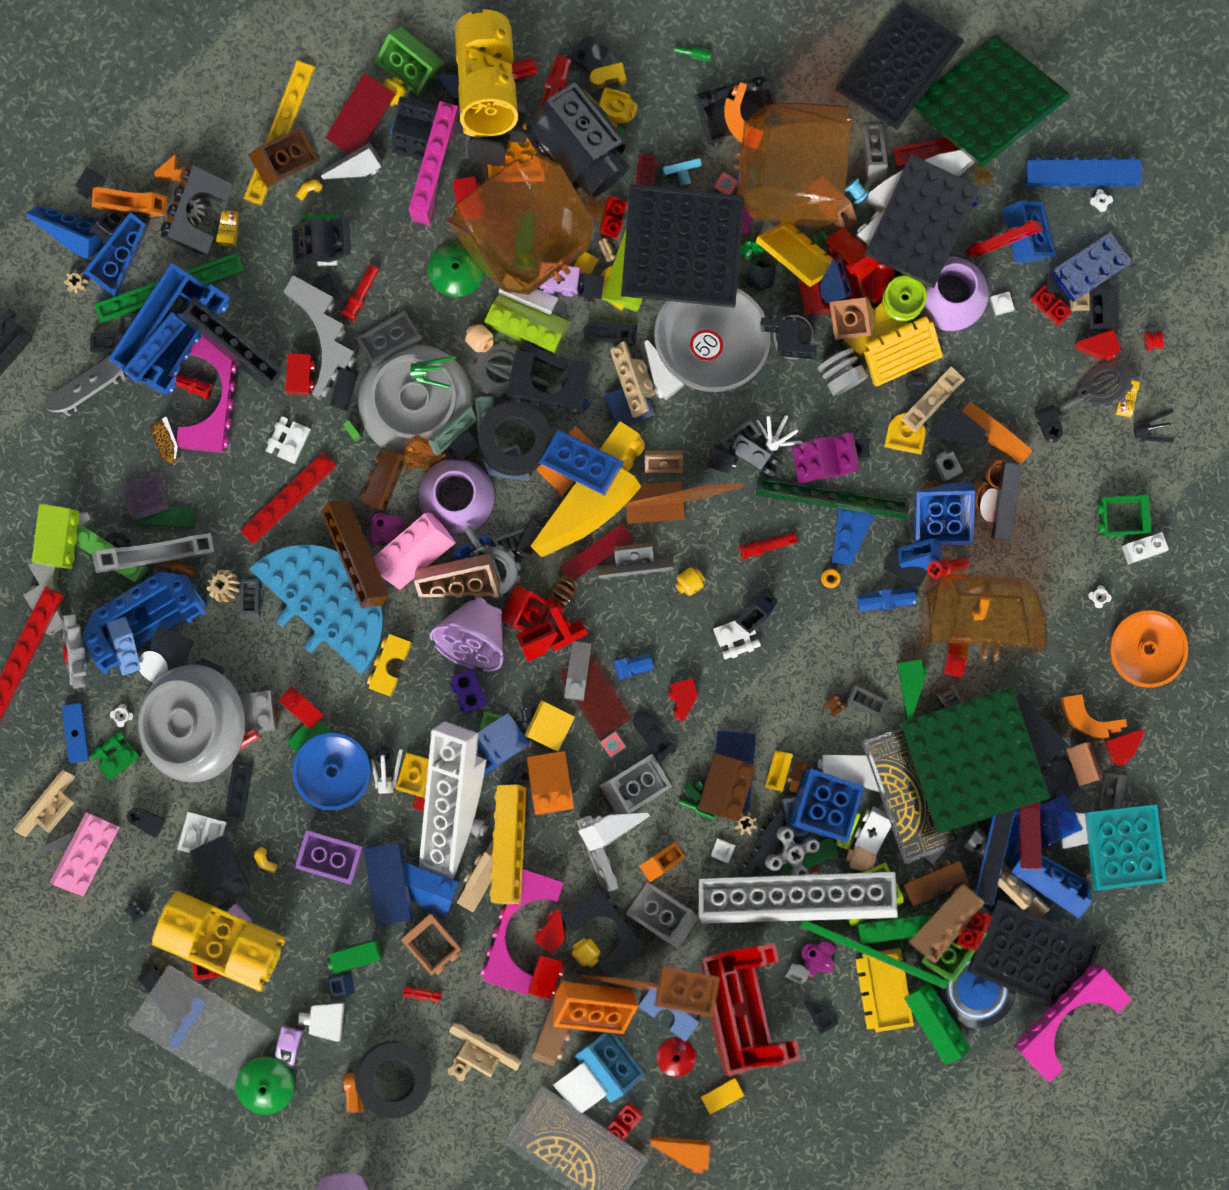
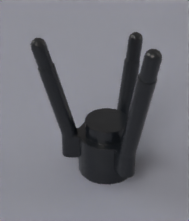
M1171 409L1145 420L1137 421V424H1133L1135 439L1140 438V442L1173 443L1174 439L1148 437V435H1151V430L1171 426L1170 422L1151 426L1146 423L1173 413L1174 410Z

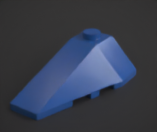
M36 206L26 212V217L71 252L83 258L89 259L98 253L103 245L102 240L98 236L89 232L99 220L98 218L89 216L88 220L79 219L76 213L61 215L60 210Z
M404 862L410 898L427 912L447 918L459 881Z

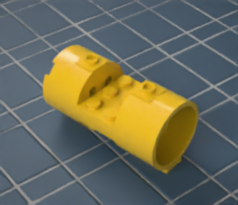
M483 9L482 13L472 14V12L463 15L455 25L460 122L463 126L464 134L481 139L482 136L490 137L504 134L511 130L518 121L516 84L512 76V63L514 59L512 29L508 18L497 11Z
M176 891L160 916L152 945L262 992L265 987L263 982L269 981L281 955L280 945L283 946L285 944L286 937L185 893Z

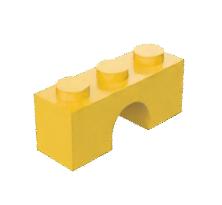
M389 634L388 638L384 637L381 648H383L382 654L377 656L374 663L376 670L374 674H370L367 681L369 689L392 697L398 679L388 674L387 665L393 659L406 661L412 645L411 642Z

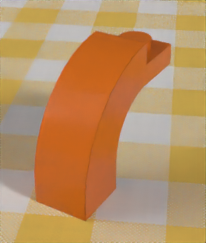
M740 82L739 85L735 84L732 92V96H735L734 100L726 98V123L737 140L749 147L758 149L763 130L750 126L741 116L740 105L747 84Z
M1082 694L1060 698L1066 720L1076 731L1085 736L1108 738V730H1110V733L1122 732L1121 728L1127 727L1126 719L1110 722H1099L1092 719L1085 710Z

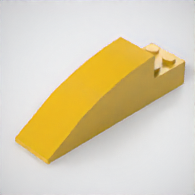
M621 421L617 424L600 448L601 451L624 463L609 490L603 496L576 482L532 543L531 547L539 556L544 557L584 538L613 517L641 488L635 476L627 472L633 466V460L636 456L641 455L644 450L645 443L638 432Z

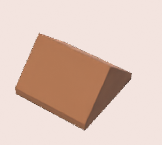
M867 297L829 303L835 340L872 335L875 311Z
M1091 742L1066 749L1079 786L1103 779Z

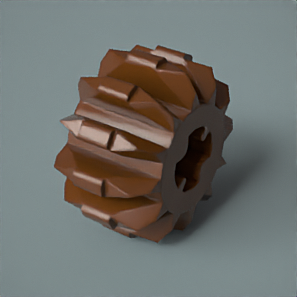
M561 576L549 594L548 599L552 598L555 604L560 603L562 609L565 608L574 596L578 583L570 577Z

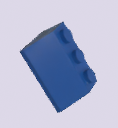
M1019 201L1003 208L1007 229L1024 226L1023 223L1029 220L1042 223L1044 229L1011 243L1016 263H1028L1056 256L1043 202Z

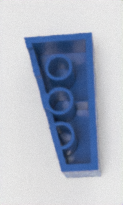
M130 212L85 269L84 274L112 296H118L146 233L147 225Z

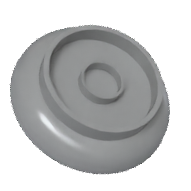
M738 288L735 308L666 301L657 316L654 332L657 353L668 372L681 383L705 392L732 390L754 377L767 359L771 336L769 332H761V317L765 318L762 309L749 295ZM712 330L722 338L723 351L719 357L711 361H704L693 355L690 349V341L692 336L698 331Z
M414 344L374 368L372 365L369 367L359 388L358 410L365 430L380 447L388 451L400 453L407 458H423L435 455L428 439L466 404L473 408V394L469 379L456 360L427 365L443 366L444 368L428 370L427 377H424L425 379L448 384L451 386L450 389L416 382V379H411V363L450 357V355L431 346Z
M195 664L179 666L159 676L147 690L139 711L138 731L144 752L159 771L179 781L202 782L222 773L237 756L245 731V716L242 702L230 681L212 668Z

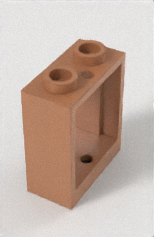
M432 913L401 939L431 975L434 973L440 974L446 968L444 964L448 960L453 962L461 955L459 951L462 948ZM432 923L454 947V950L434 967L411 942Z

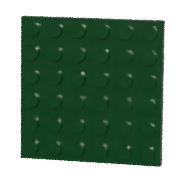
M995 34L934 82L913 110L983 168L1070 98V94Z
M1012 687L901 722L937 834L1050 799Z

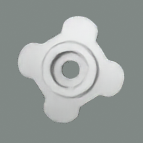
M1099 189L1096 192V196L1091 198L1090 204L1099 209L1100 212H1104L1107 209V205L1112 203L1113 198L1106 195L1104 190Z
M1101 585L1097 587V590L1088 594V598L1093 600L1096 608H1102L1104 603L1111 601V595Z
M120 704L119 708L111 711L110 717L117 722L118 727H123L128 720L133 719V714L127 710L125 704Z

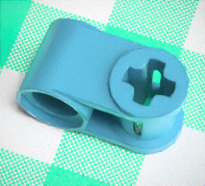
M858 178L853 179L840 191L852 204H858L870 193L861 186Z

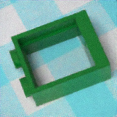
M1149 495L1103 497L1097 503V514H1100L1101 520L1098 522V532L1101 533L1102 538L1147 536L1151 534ZM1138 503L1139 530L1108 531L1107 504Z
M376 940L329 954L330 958L327 959L329 969L333 970L334 973L380 961L383 959L379 941Z

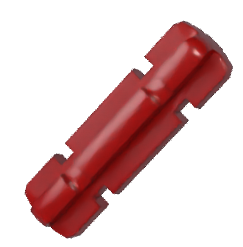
M405 986L403 991L404 997L411 998L412 996L415 999L432 1000L433 1002H440L442 995L440 991L431 992L428 989H413L410 986Z

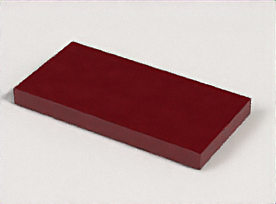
M364 73L325 138L348 154L365 146L397 94Z

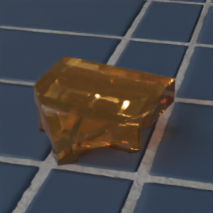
M417 434L404 444L406 471H412V468L415 469L416 467L429 470L430 464H434L446 456V450L440 455L434 454L429 441Z

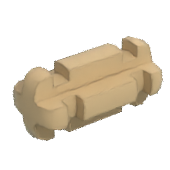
M608 238L601 239L599 245H601L602 253L606 257V261L610 262L615 259L613 249L610 243H608Z

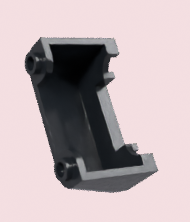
M759 76L740 81L747 84L740 105V113L743 120L750 126L765 128L766 131L774 130L777 128V125H781L771 80L766 76ZM740 82L694 95L708 145H721L725 137L733 135L725 119L726 98L734 100L735 96H732L735 84L739 85Z

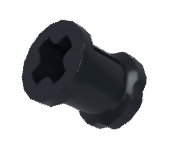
M927 372L923 374L907 373V389L914 387L927 389Z
M536 705L519 706V710L522 713L521 726L530 725L535 714Z

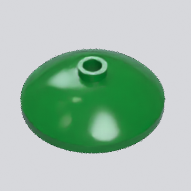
M454 241L445 243L435 250L429 260L428 274L432 285L440 293L449 297H464L471 294L480 286L484 278L485 266L482 256L473 246L465 242ZM453 264H458L459 268L453 269L452 266Z
M262 1056L248 1061L241 1068L236 1078V1093L244 1107L256 1114L270 1115L281 1111L288 1105L294 1093L295 1083L292 1072L286 1064L273 1057ZM260 1087H265L266 1092H261Z

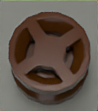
M838 693L825 703L824 706L830 709L831 715L834 717L845 709L848 704L841 700V695Z

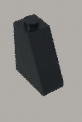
M953 404L949 406L928 432L933 438L977 449L980 446L983 447L988 442L990 434Z

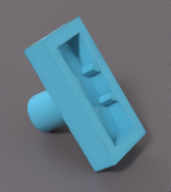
M699 158L663 167V175L677 172L680 186L690 184L691 179L688 169L702 166L701 160Z

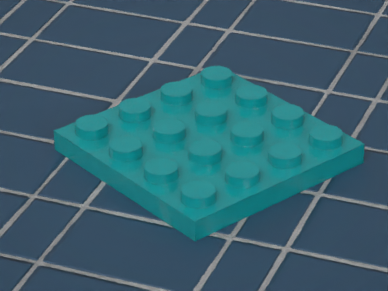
M1157 804L1085 813L1094 891L1167 882Z

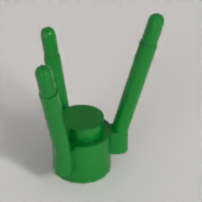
M456 356L411 363V379H416V382L450 389L451 386L448 384L425 379L424 377H427L428 370L444 368L443 366L427 365L455 360Z

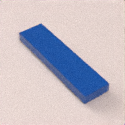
M170 312L124 366L122 371L138 383L187 324L176 314Z

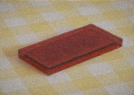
M590 654L584 701L575 700L600 740L632 720V718ZM568 669L558 674L565 686Z

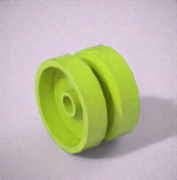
M903 275L895 278L888 284L882 296L884 312L896 322H908L915 319L926 304L927 293L925 287L921 282Z

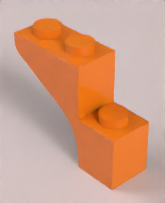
M95 187L93 188L91 206L108 212L110 210H117L122 215H127L131 212L132 214L137 213L147 217L166 215L167 196L154 192L132 193Z

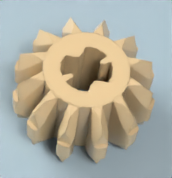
M218 570L217 574H212V580H207L211 584L207 587V590L211 592L210 596L218 602H229L230 598H235V592H240L236 588L240 582L236 580L237 576L229 570Z

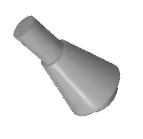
M474 819L470 832L477 838L484 836L488 829L486 821Z

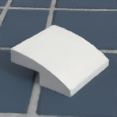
M187 812L177 850L190 853V850L222 836L226 822Z
M585 1062L574 1068L569 1074L553 1085L569 1107L579 1115L608 1094V1091Z

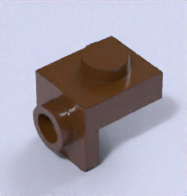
M794 761L791 772L788 771L786 783H790L789 791L797 792L800 776L802 777L805 769H813L812 764Z

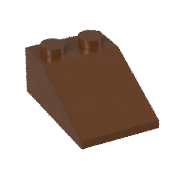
M301 127L259 146L248 154L267 188L319 161Z

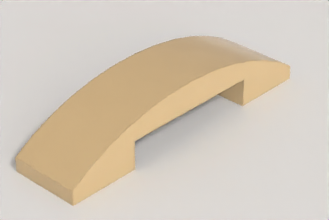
M950 367L901 420L916 432L965 379L955 369Z

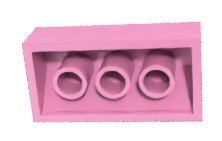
M433 512L425 513L375 555L374 562L381 573V577L401 590L414 579L416 569L431 565L456 542Z

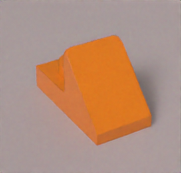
M174 155L158 168L154 175L157 180L181 181L180 174L185 167L177 169L178 158Z

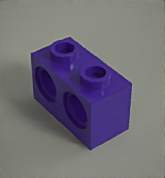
M473 669L451 677L453 682L449 684L453 693H458L460 699L457 700L461 711L465 710L467 714L488 705ZM467 678L469 680L468 687L461 688L459 686L460 679ZM473 695L476 697L477 702L474 706L467 705L466 699L468 696Z

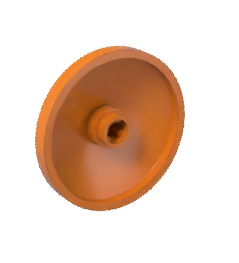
M1140 611L1127 616L1117 625L1110 640V658L1114 668L1123 679L1140 687H1159L1171 682L1183 670L1188 657V642L1182 627L1172 617L1158 611Z

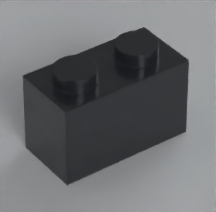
M1108 289L1089 292L1090 329L1100 332L1119 330L1118 292Z

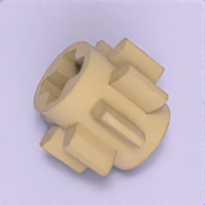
M74 270L73 274H66L68 278L64 281V284L69 285L67 288L69 292L74 290L77 295H79L81 290L86 292L84 287L85 284H89V281L84 279L86 275L83 272L78 275V272ZM78 279L80 282H77L75 286L73 283Z
M750 812L745 817L741 813L738 826L734 827V829H741L740 835H743L744 831L751 835L750 829H757L753 825V822L757 819H751ZM747 818L749 819L748 823L751 825L743 829V825L740 822L741 820L745 821Z

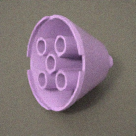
M477 597L475 600L465 603L436 625L431 631L430 639L432 641L434 639L436 643L435 648L441 654L457 664L469 669H474V666L483 668L485 672L495 671L503 663L502 611L497 607L487 604L484 599Z

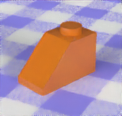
M674 842L639 867L649 882H651L686 857L677 843Z

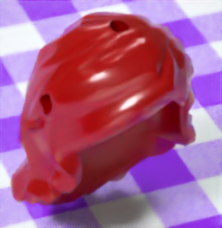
M875 261L877 267L860 279L857 278L856 282L860 297H867L868 301L872 304L882 302V296L888 284L895 278L894 269Z

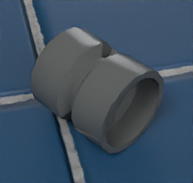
M977 826L966 839L963 847L971 853L976 852L977 857L983 860L989 837L986 836V832Z

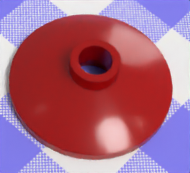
M671 1038L663 1042L659 1047L657 1063L660 1069L668 1076H684L694 1067L696 1055L694 1048L688 1041L685 1042L681 1038ZM675 1054L680 1056V1060L677 1062L673 1060Z

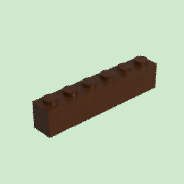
M348 499L328 501L321 513L361 609L382 606L389 596L388 590L382 581L381 573L374 562V556L369 550L367 540L364 538L361 526L355 517L353 507H351Z

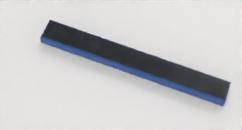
M1015 810L993 816L975 893L986 904H994Z

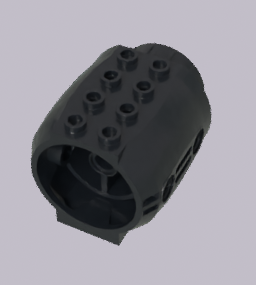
M576 82L547 99L526 125L527 138L535 152L570 192L582 187L590 198H595L615 185L630 168V165L622 156L628 143L598 102L587 91L580 89Z

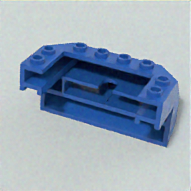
M171 263L108 360L120 369H123L169 315L170 311L168 310L177 296L184 301L175 313L176 315L186 301L192 298H196L214 314H220L221 311L225 312L228 308L230 297L211 284H202ZM187 324L139 381L160 394L167 395L168 392L171 394L177 385L175 383L177 378L174 376L181 369V366H179L181 361L189 357L191 346L193 343H198L201 335Z
M158 572L92 612L82 637L94 663L104 674H107V670L115 665L120 666L122 664L114 649L106 623L125 617L137 649L153 639L158 625L169 630L185 619L188 623H191L194 617L199 614H206L204 608L207 605L187 575Z

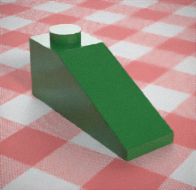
M922 659L897 664L906 721L913 718L925 680L924 675H927L926 664H922Z

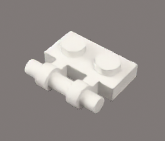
M281 416L279 422H276L274 426L275 431L272 437L267 441L268 446L265 451L272 454L276 447L280 449L278 457L296 464L311 429L296 422H293L291 427L288 428L285 426L288 419ZM282 432L287 434L283 444L278 442Z
M735 621L713 629L719 646H728L729 650L722 652L724 659L736 658L738 654L746 651L752 652L754 648L761 646L758 639L751 641L749 636L756 634L755 630L749 634ZM741 639L744 640L745 644L734 647L733 642Z

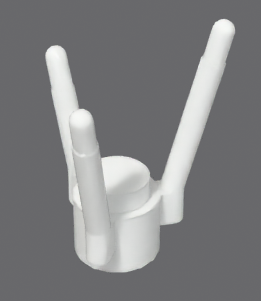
M399 749L392 781L391 777H386L384 755H381V778L378 777L374 759L370 760L375 779V788H378V793H393V788H396L402 749Z

